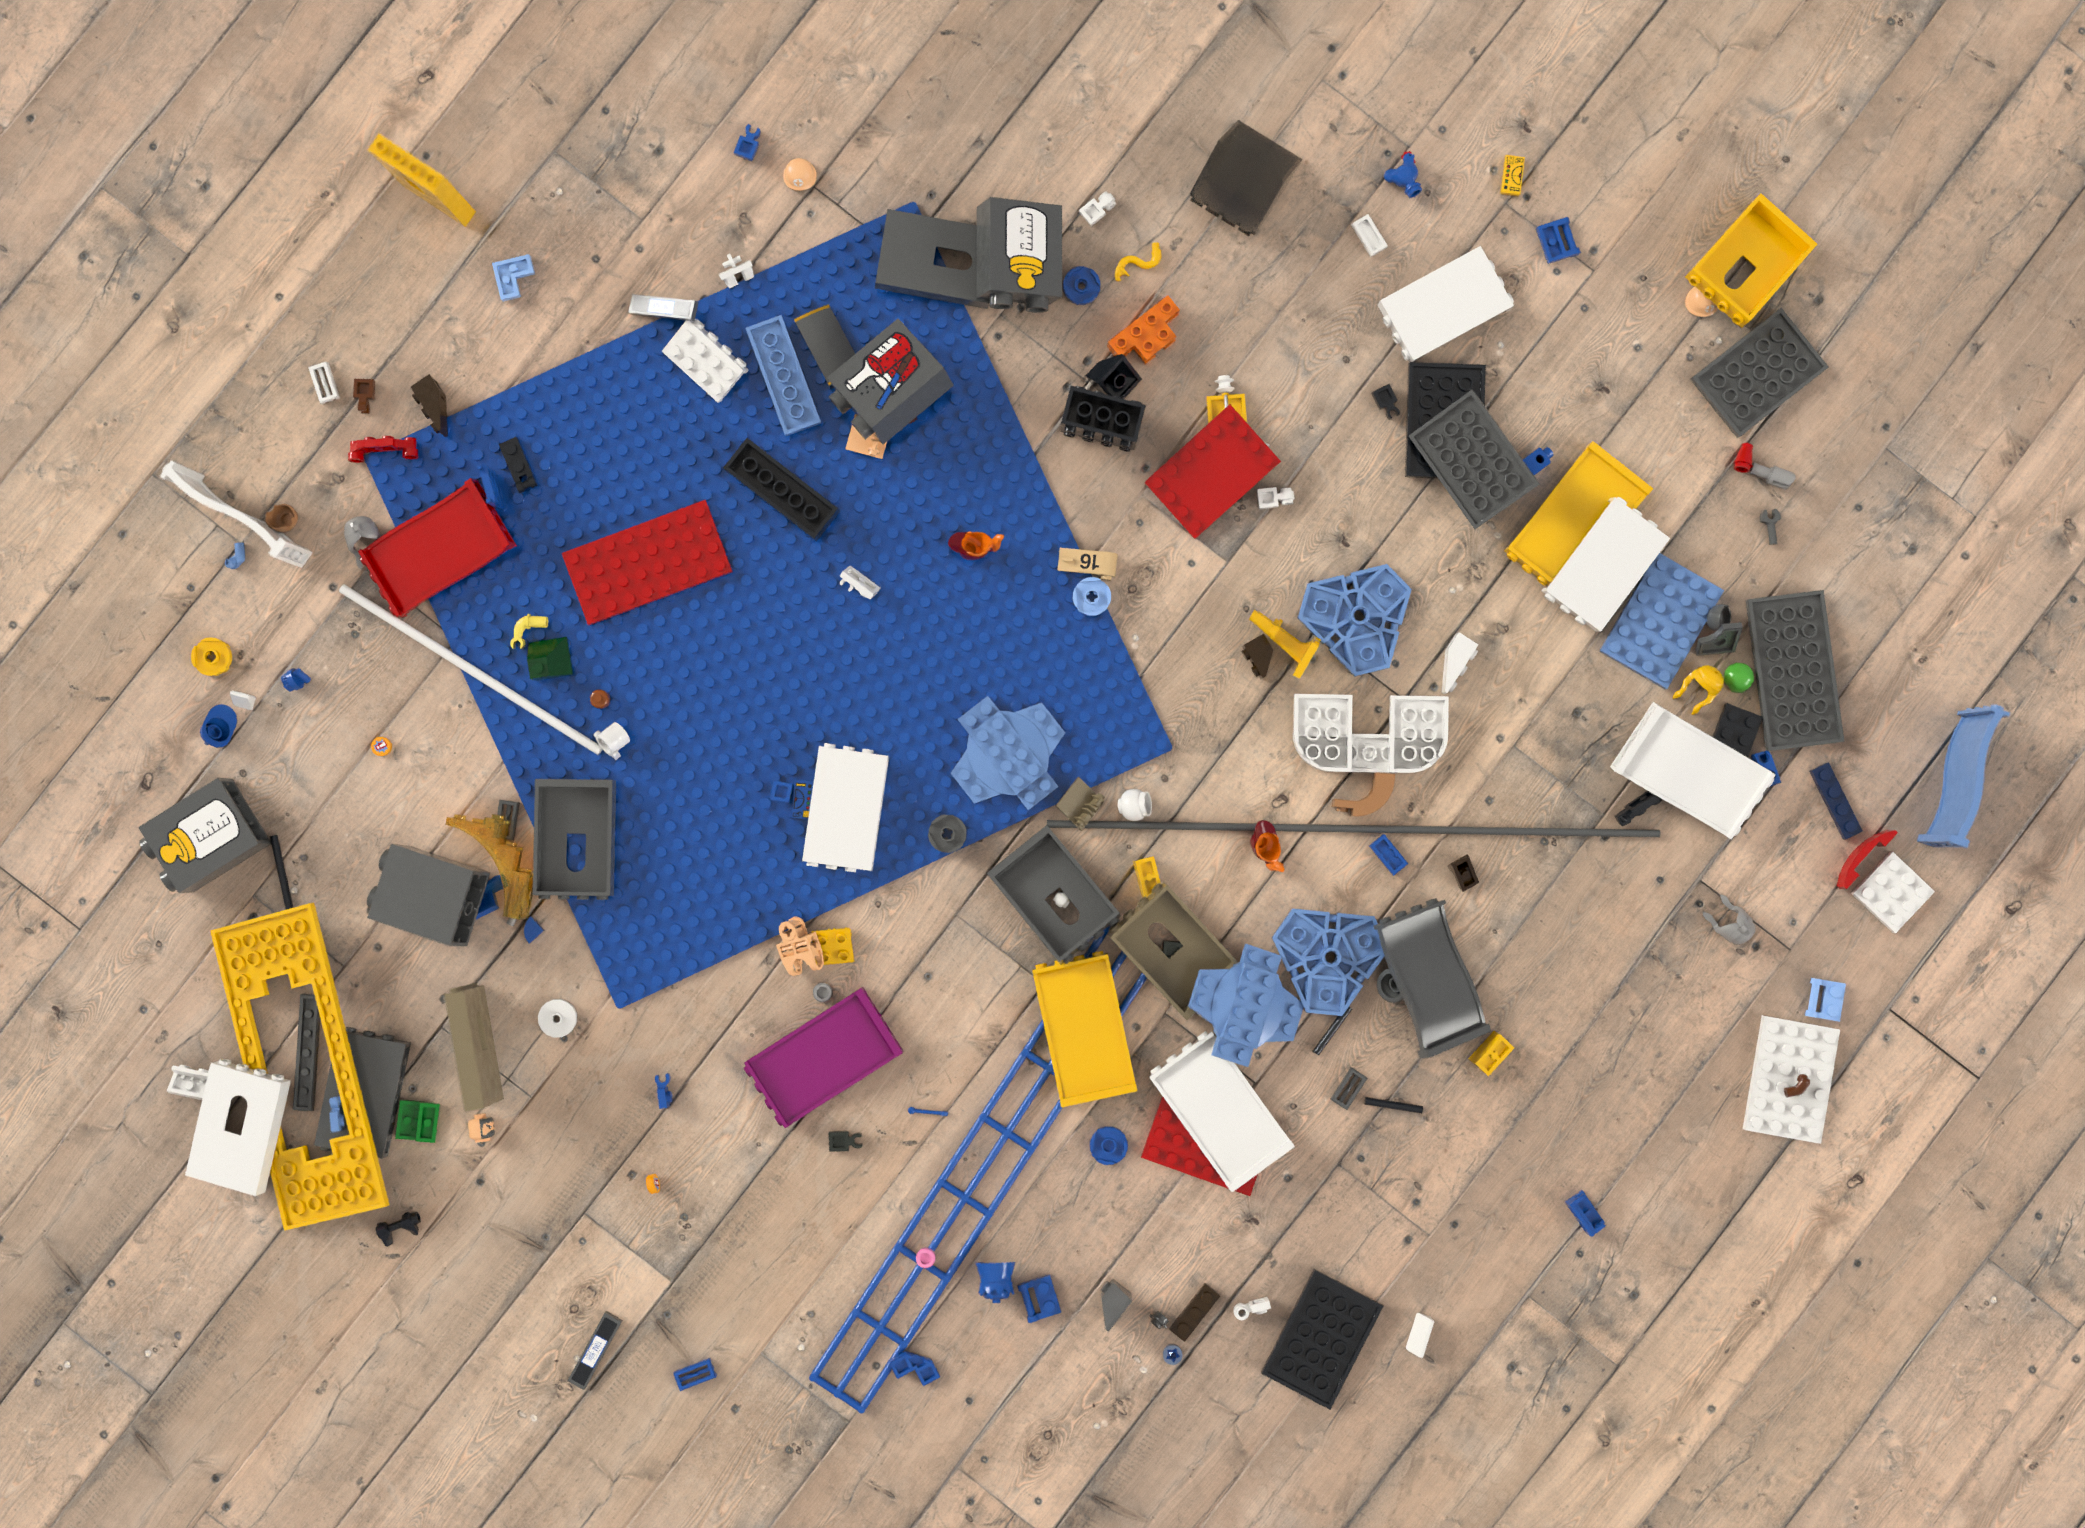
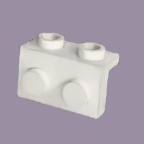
M186 1065L172 1066L171 1070L174 1073L167 1092L202 1100L209 1071L205 1069L192 1070L191 1067Z

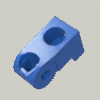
M1768 750L1751 755V760L1775 774L1771 786L1781 783L1775 763Z

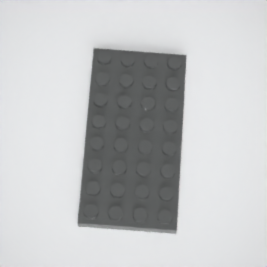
M1824 590L1745 600L1760 711L1763 717L1762 726L1766 750L1774 751L1845 742Z

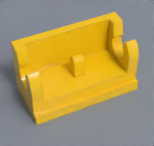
M1154 856L1133 861L1142 898L1144 896L1148 897L1152 893V888L1158 883L1161 884Z
M1493 1031L1468 1059L1489 1076L1510 1054L1514 1047L1502 1035Z

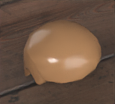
M287 504L274 505L273 510L265 514V522L268 527L280 533L292 530L298 520V514L295 509Z

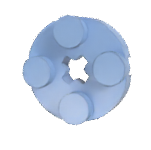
M1096 577L1083 579L1073 591L1075 607L1080 613L1087 616L1100 615L1107 610L1111 601L1109 587L1105 582ZM1091 591L1098 597L1094 599V602H1090V599L1086 598Z

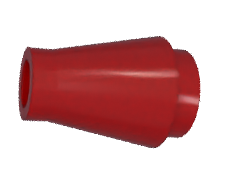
M1742 443L1733 462L1735 471L1747 473L1753 467L1752 444Z

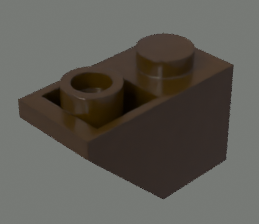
M1262 634L1242 646L1244 650L1241 651L1244 658L1252 663L1253 667H1251L1254 675L1256 677L1259 676L1260 679L1266 677L1273 653L1267 638Z

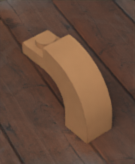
M1373 773L1372 788L1365 798L1359 801L1332 799V807H1337L1336 811L1348 812V809H1351V817L1365 816L1377 811L1388 801L1392 794L1395 774Z

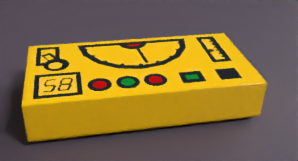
M1505 156L1500 194L1520 195L1525 157Z

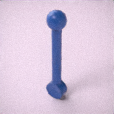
M909 1107L908 1109L909 1114L923 1113L948 1116V1111L915 1109L914 1107Z

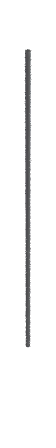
M1047 820L1049 828H1078L1070 820ZM1089 821L1084 828L1255 831L1257 823ZM1273 824L1275 831L1601 837H1660L1661 834L1660 830Z

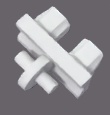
M728 254L729 260L722 264L724 268L732 266V268L719 274L721 280H724L728 288H732L738 285L735 274L741 272L745 281L754 277L751 268L753 265L748 260L736 266V263L742 261L740 256L732 258L731 254Z

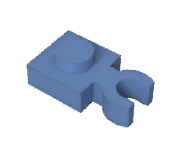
M340 1096L330 1098L331 1132L341 1131L347 1125Z

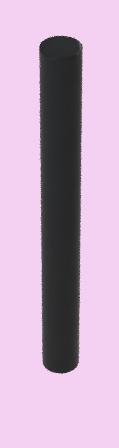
M278 835L270 836L285 909L287 910L294 907Z

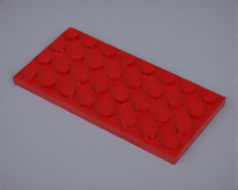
M706 500L562 553L589 626L733 572Z

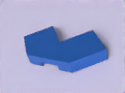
M905 1351L888 1360L897 1379L914 1370L923 1386L940 1378L931 1358Z

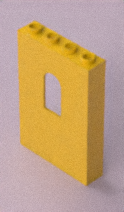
M381 134L377 135L368 148V151L402 186L464 227L467 226L476 213L443 175Z
M1760 193L1689 271L1685 278L1692 286L1699 289L1707 299H1710L1720 311L1729 316L1733 323L1742 328L1752 320L1816 247L1817 243ZM1743 256L1756 269L1739 288L1731 289L1725 284L1724 276Z

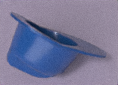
M220 704L210 709L200 728V735L205 745L220 748L229 743L237 724V716L232 708Z

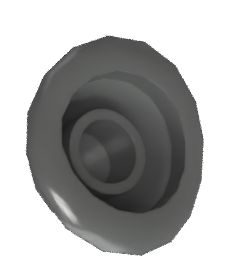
M1385 969L1377 979L1378 993L1387 1002H1401L1403 997L1391 975L1390 969Z

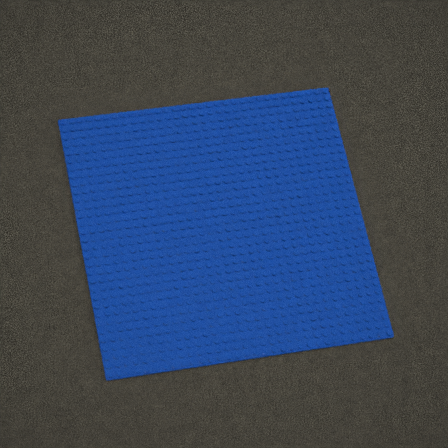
M910 202L895 209L897 211L922 215L916 202ZM887 214L759 272L747 281L742 280L732 288L727 287L697 301L699 303L695 319L704 324L703 328L708 333L712 332L718 337L717 341L722 346L723 344L728 346L732 350L731 354L734 357L742 359L746 363L745 367L749 370L740 377L719 403L662 352L686 320L660 318L447 417L448 436L446 438L441 433L437 434L431 425L406 436L416 438L418 459L403 458L402 450L371 452L364 456L365 463L395 527L445 499L465 484L464 482L469 480L468 477L480 474L477 465H487V467L496 471L506 507L497 510V513L517 546L505 551L484 567L429 598L453 653L596 743L597 740L594 737V733L598 730L602 732L614 722L622 726L630 738V742L618 750L621 756L617 760L606 754L603 750L597 755L461 669L533 827L535 779L616 780L614 896H608V900H596V896H589L587 900L577 899V896H570V899H567L613 1001L619 1009L779 935L780 924L789 921L792 917L797 916L804 922L809 921L951 854L935 849L928 838L931 823L941 815H954L965 824L967 837L960 848L962 849L1056 805L1077 777H1080L1092 788L1172 750V744L1108 609L1100 615L1087 616L1080 613L1073 603V591L1077 584L1085 578L1092 577V575L1057 571L1060 548L1079 549L965 305L875 289ZM936 247L933 265L946 267ZM829 304L855 354L896 319H899L944 367L954 386L920 413L916 421L907 424L887 441L883 459L846 450L852 427L851 421L854 419L855 413L852 409H849L845 414H842L828 396L836 390L834 388L830 389L794 318ZM779 315L783 317L821 420V424L788 436L784 434L746 328ZM514 437L519 439L538 484L534 488L529 487L525 489L526 491L522 493L518 492L499 447L500 443ZM746 438L839 509L840 513L817 542L724 470L725 464ZM527 476L521 478L522 482L528 480ZM706 500L733 572L589 626L562 553ZM957 532H983L992 539L997 534L1004 535L999 550L988 552L978 560L963 559L960 553L952 550L948 545L950 537ZM852 566L881 588L872 599L863 597L855 588L849 592L850 584L848 582L841 586L840 581L843 578L840 575L847 567ZM1092 591L1086 596L1087 599H1090V602H1094V599L1098 598ZM527 614L548 617L547 628L531 627L530 629H525L522 636L526 642L524 649H520L519 641L515 644L516 649H512L510 642L514 638V626L520 618L527 616ZM567 637L573 675L537 681L531 680L527 663L528 644L530 642ZM595 690H604L610 695V704L606 708L598 709L591 704L590 696ZM987 696L1000 711L1016 712L1043 703L1065 732L1049 757L1047 769L1048 774L1058 785V788L1029 810L1017 795L1000 794L974 804L951 774L967 749L969 737L968 732L958 721V718ZM824 743L834 744L836 749H843V746L854 747V751L862 752V749L874 750L873 754L889 756L873 871L856 869V872L845 871V867L837 866V870L826 868V864L818 863V867L807 866V862L802 861L808 819L791 818L795 780L814 781L819 746L824 747ZM773 781L793 784L790 803L770 800ZM947 828L944 829L943 838L951 839L953 831L947 830ZM567 833V867L573 872H579L585 866L586 834Z

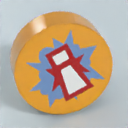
M377 737L372 741L371 749L378 756H386L392 750V743L388 738Z
M656 1174L646 1177V1186L650 1194L659 1193L660 1183Z

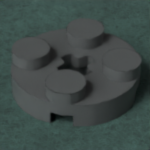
M941 815L934 819L930 825L929 841L935 849L941 852H955L966 841V826L961 819L954 815ZM947 828V830L953 831L951 839L943 838L944 829Z

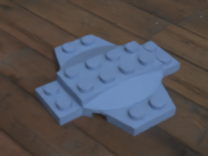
M987 696L958 718V721L968 732L969 737L967 749L951 774L974 804L1000 794L1017 795L1029 810L1058 788V785L1048 774L1047 769L1049 757L1065 732L1043 703L1016 712L1000 711Z
M1245 944L1240 962L1234 964L1230 969H1199L1188 1007L1213 1025V1031L1217 1037L1212 1050V1056L1248 1067L1253 1050L1264 1043L1294 1041L1304 1006L1299 999L1282 986L1279 974H1277L1281 955Z

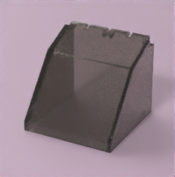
M1238 120L1218 140L1190 192L1192 197L1190 201L1201 208L1206 205V211L1216 217L1222 215L1221 220L1232 227L1238 225V230L1248 237L1251 234L1255 235L1303 159Z

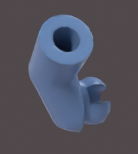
M234 543L235 555L225 560L227 568L237 569L245 561L244 543Z

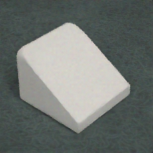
M230 691L234 706L248 710L253 709L255 696L238 691Z

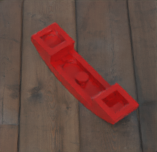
M1896 830L1882 831L1863 841L1845 861L1839 874L1837 887L1839 889H1848L1859 876L1854 869L1876 845L1878 847H1886L1898 832Z

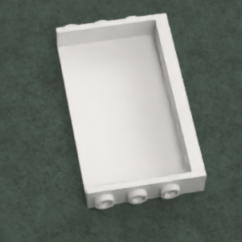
M1481 246L1385 297L1378 303V307L1384 316V324L1392 330L1393 340L1402 348L1401 353L1406 361L1415 362L1421 356L1502 312L1510 311L1514 306L1511 294L1507 293L1504 289L1502 278L1497 276L1494 271L1495 266L1493 262L1488 260Z
M1613 497L1608 500L1610 504L1547 588L1542 589V592L1545 594L1544 597L1548 601L1558 603L1560 605L1559 608L1563 612L1573 614L1576 617L1575 621L1583 626L1586 624L1595 632L1603 630L1670 539L1657 529L1656 523L1651 520H1645L1641 517L1642 513L1640 511L1629 508L1627 502L1620 497Z
M824 743V747L819 746L802 861H806L807 866L818 867L819 863L826 864V868L837 870V866L845 867V871L856 872V869L873 871L889 756L873 754L874 750L862 749V752L854 751V747L843 746V749H836V745Z

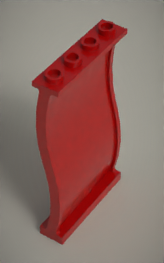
M470 478L464 482L465 484L445 499L398 525L365 549L358 551L362 564L369 569L370 578L373 582L377 583L380 588V595L387 600L390 605L389 610L394 616L406 617L410 611L429 598L484 567L505 551L517 546L495 508L487 504L486 493L478 480Z

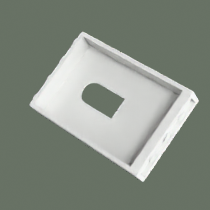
M219 1059V1061L211 1063L185 1175L253 1196L265 1193L291 1080L284 1079V1076L280 1074H267V1071L263 1069H250L246 1064H232L231 1060ZM237 1095L243 1096L248 1104L241 1135L225 1131L230 1103L233 1097Z

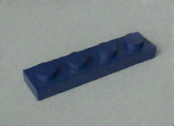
M1829 762L1810 770L1809 772L1842 839L1846 840L1863 832Z

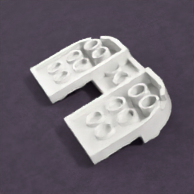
M1294 694L1292 733L1294 746L1299 756L1308 765L1325 772L1414 773L1423 771L1431 767L1443 755L1448 742L1449 696L1391 695L1389 734H1352V695Z

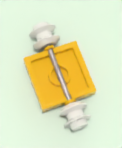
M1229 375L1219 376L1218 380H1215V383L1219 384V388L1216 391L1221 395L1206 397L1208 423L1229 404L1247 422L1245 394L1229 395L1235 389L1230 386L1234 379L1230 378Z

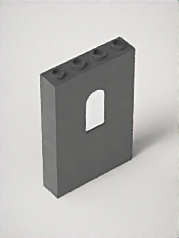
M887 210L875 289L988 309L990 300L976 299L977 225L897 210ZM936 247L968 253L972 258L971 267L967 270H959L933 265Z
M535 779L533 895H539L538 899H550V895H558V899H570V896H577V899L587 900L589 896H596V900H608V896H614L616 780ZM567 833L586 834L585 866L579 872H573L567 867Z
M1047 825L987 873L1060 965L1069 963L1077 951H1084L1089 946L1088 942L1093 938L1097 940L1105 933L1104 929L1108 926L1113 927L1120 921L1118 918L1121 915ZM1059 887L1079 911V920L1075 924H1065L1045 900Z

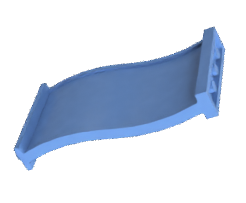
M1991 705V707L1966 708V710L1958 711L1957 715L1961 716V719L1948 745L1939 807L1927 833L1919 834L1917 842L1935 848H1968L1970 840L1966 839V835L1979 810L1989 743L2001 718L2010 715V712L2003 710L2004 707Z

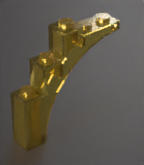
M461 814L447 817L445 825L458 828L471 835L484 846L493 858L503 884V916L518 920L528 919L533 897V873H531L529 868L520 867L523 847L517 846V842L506 841L510 821L504 820V816L492 814V817H485L484 820L479 818L468 820L465 815Z

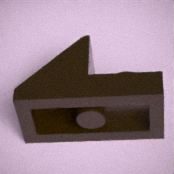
M1468 854L1448 865L1462 892L1479 883Z

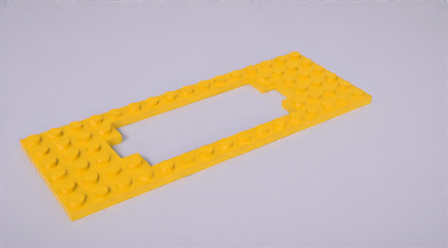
M308 903L211 930L243 1064L248 1065L253 1070L263 1069L267 1071L250 1000L269 995L267 979L288 974L291 988L312 983L349 1135L329 1140L332 1155L310 1160L307 1145L287 1150L280 1126L270 1175L284 1231L388 1206L389 1201L315 904Z

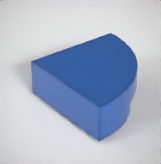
M532 916L528 918L524 927V935L529 944L545 931Z

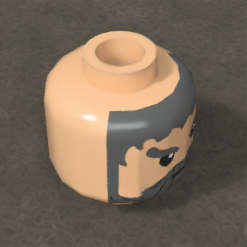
M486 1113L475 1114L474 1119L469 1120V1137L475 1140V1143L490 1141V1137L495 1135L494 1120L492 1117H486Z

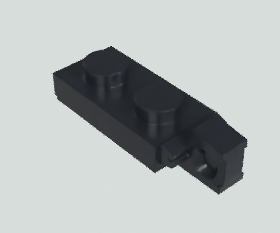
M1646 791L1625 805V809L1614 815L1619 825L1623 827L1631 823L1635 816L1644 814L1650 806L1659 804L1662 799Z

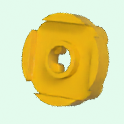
M211 637L204 638L192 649L191 661L201 674L218 676L229 670L232 662V652L229 644L222 640ZM211 652H214V655H216V659L213 662L207 658L208 655H211Z

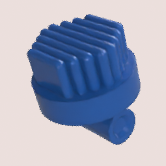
M292 668L281 676L283 687L289 692L299 690L304 687V683L307 684L311 681V678L300 668Z

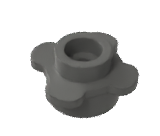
M1157 1311L1155 1314L1149 1315L1152 1318L1151 1323L1156 1328L1167 1329L1166 1324L1169 1321L1163 1314Z

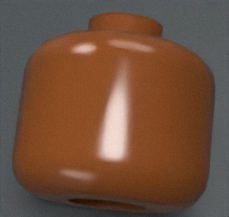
M598 689L591 693L590 702L593 707L604 709L610 704L611 698L606 691Z

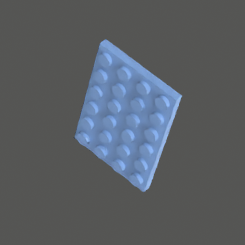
M1659 553L1643 574L1599 652L1666 690L1705 625L1709 610L1717 604L1724 590Z

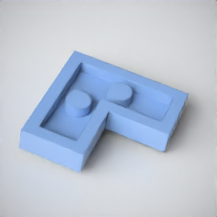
M527 254L492 263L501 300L507 301L520 298L521 294L517 279L535 274L531 256Z

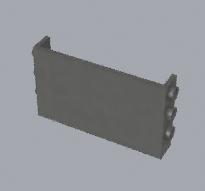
M345 1027L377 1157L383 1159L389 1154L411 1042L394 1039L393 1035L383 1034L381 1037L376 1036V1032L365 1030L361 1033L356 1032V1028ZM332 1062L314 1146H320V1149L324 1151H332L330 1139L349 1135L347 1125L341 1131L331 1132L330 1098L340 1096Z

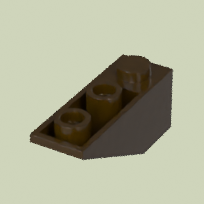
M429 374L411 386L414 392L412 397L417 404L421 403L423 406L421 411L425 417L432 420L433 423L430 425L437 434L441 433L446 438L448 436L446 395L437 381Z

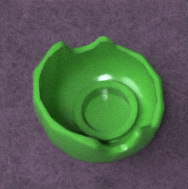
M1736 662L1729 665L1724 672V683L1733 693L1747 691L1754 682V673L1747 664Z

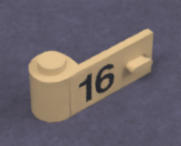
M1060 548L1057 571L1096 574L1100 576V580L1111 581V577H1115L1118 554Z

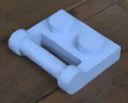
M1811 978V993L1805 1016L1840 1022L1846 984ZM1822 985L1820 1010L1816 1012L1819 988Z

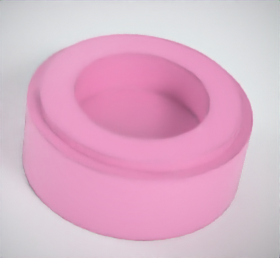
M927 1247L920 1249L916 1255L917 1264L922 1268L931 1267L936 1258L934 1251Z

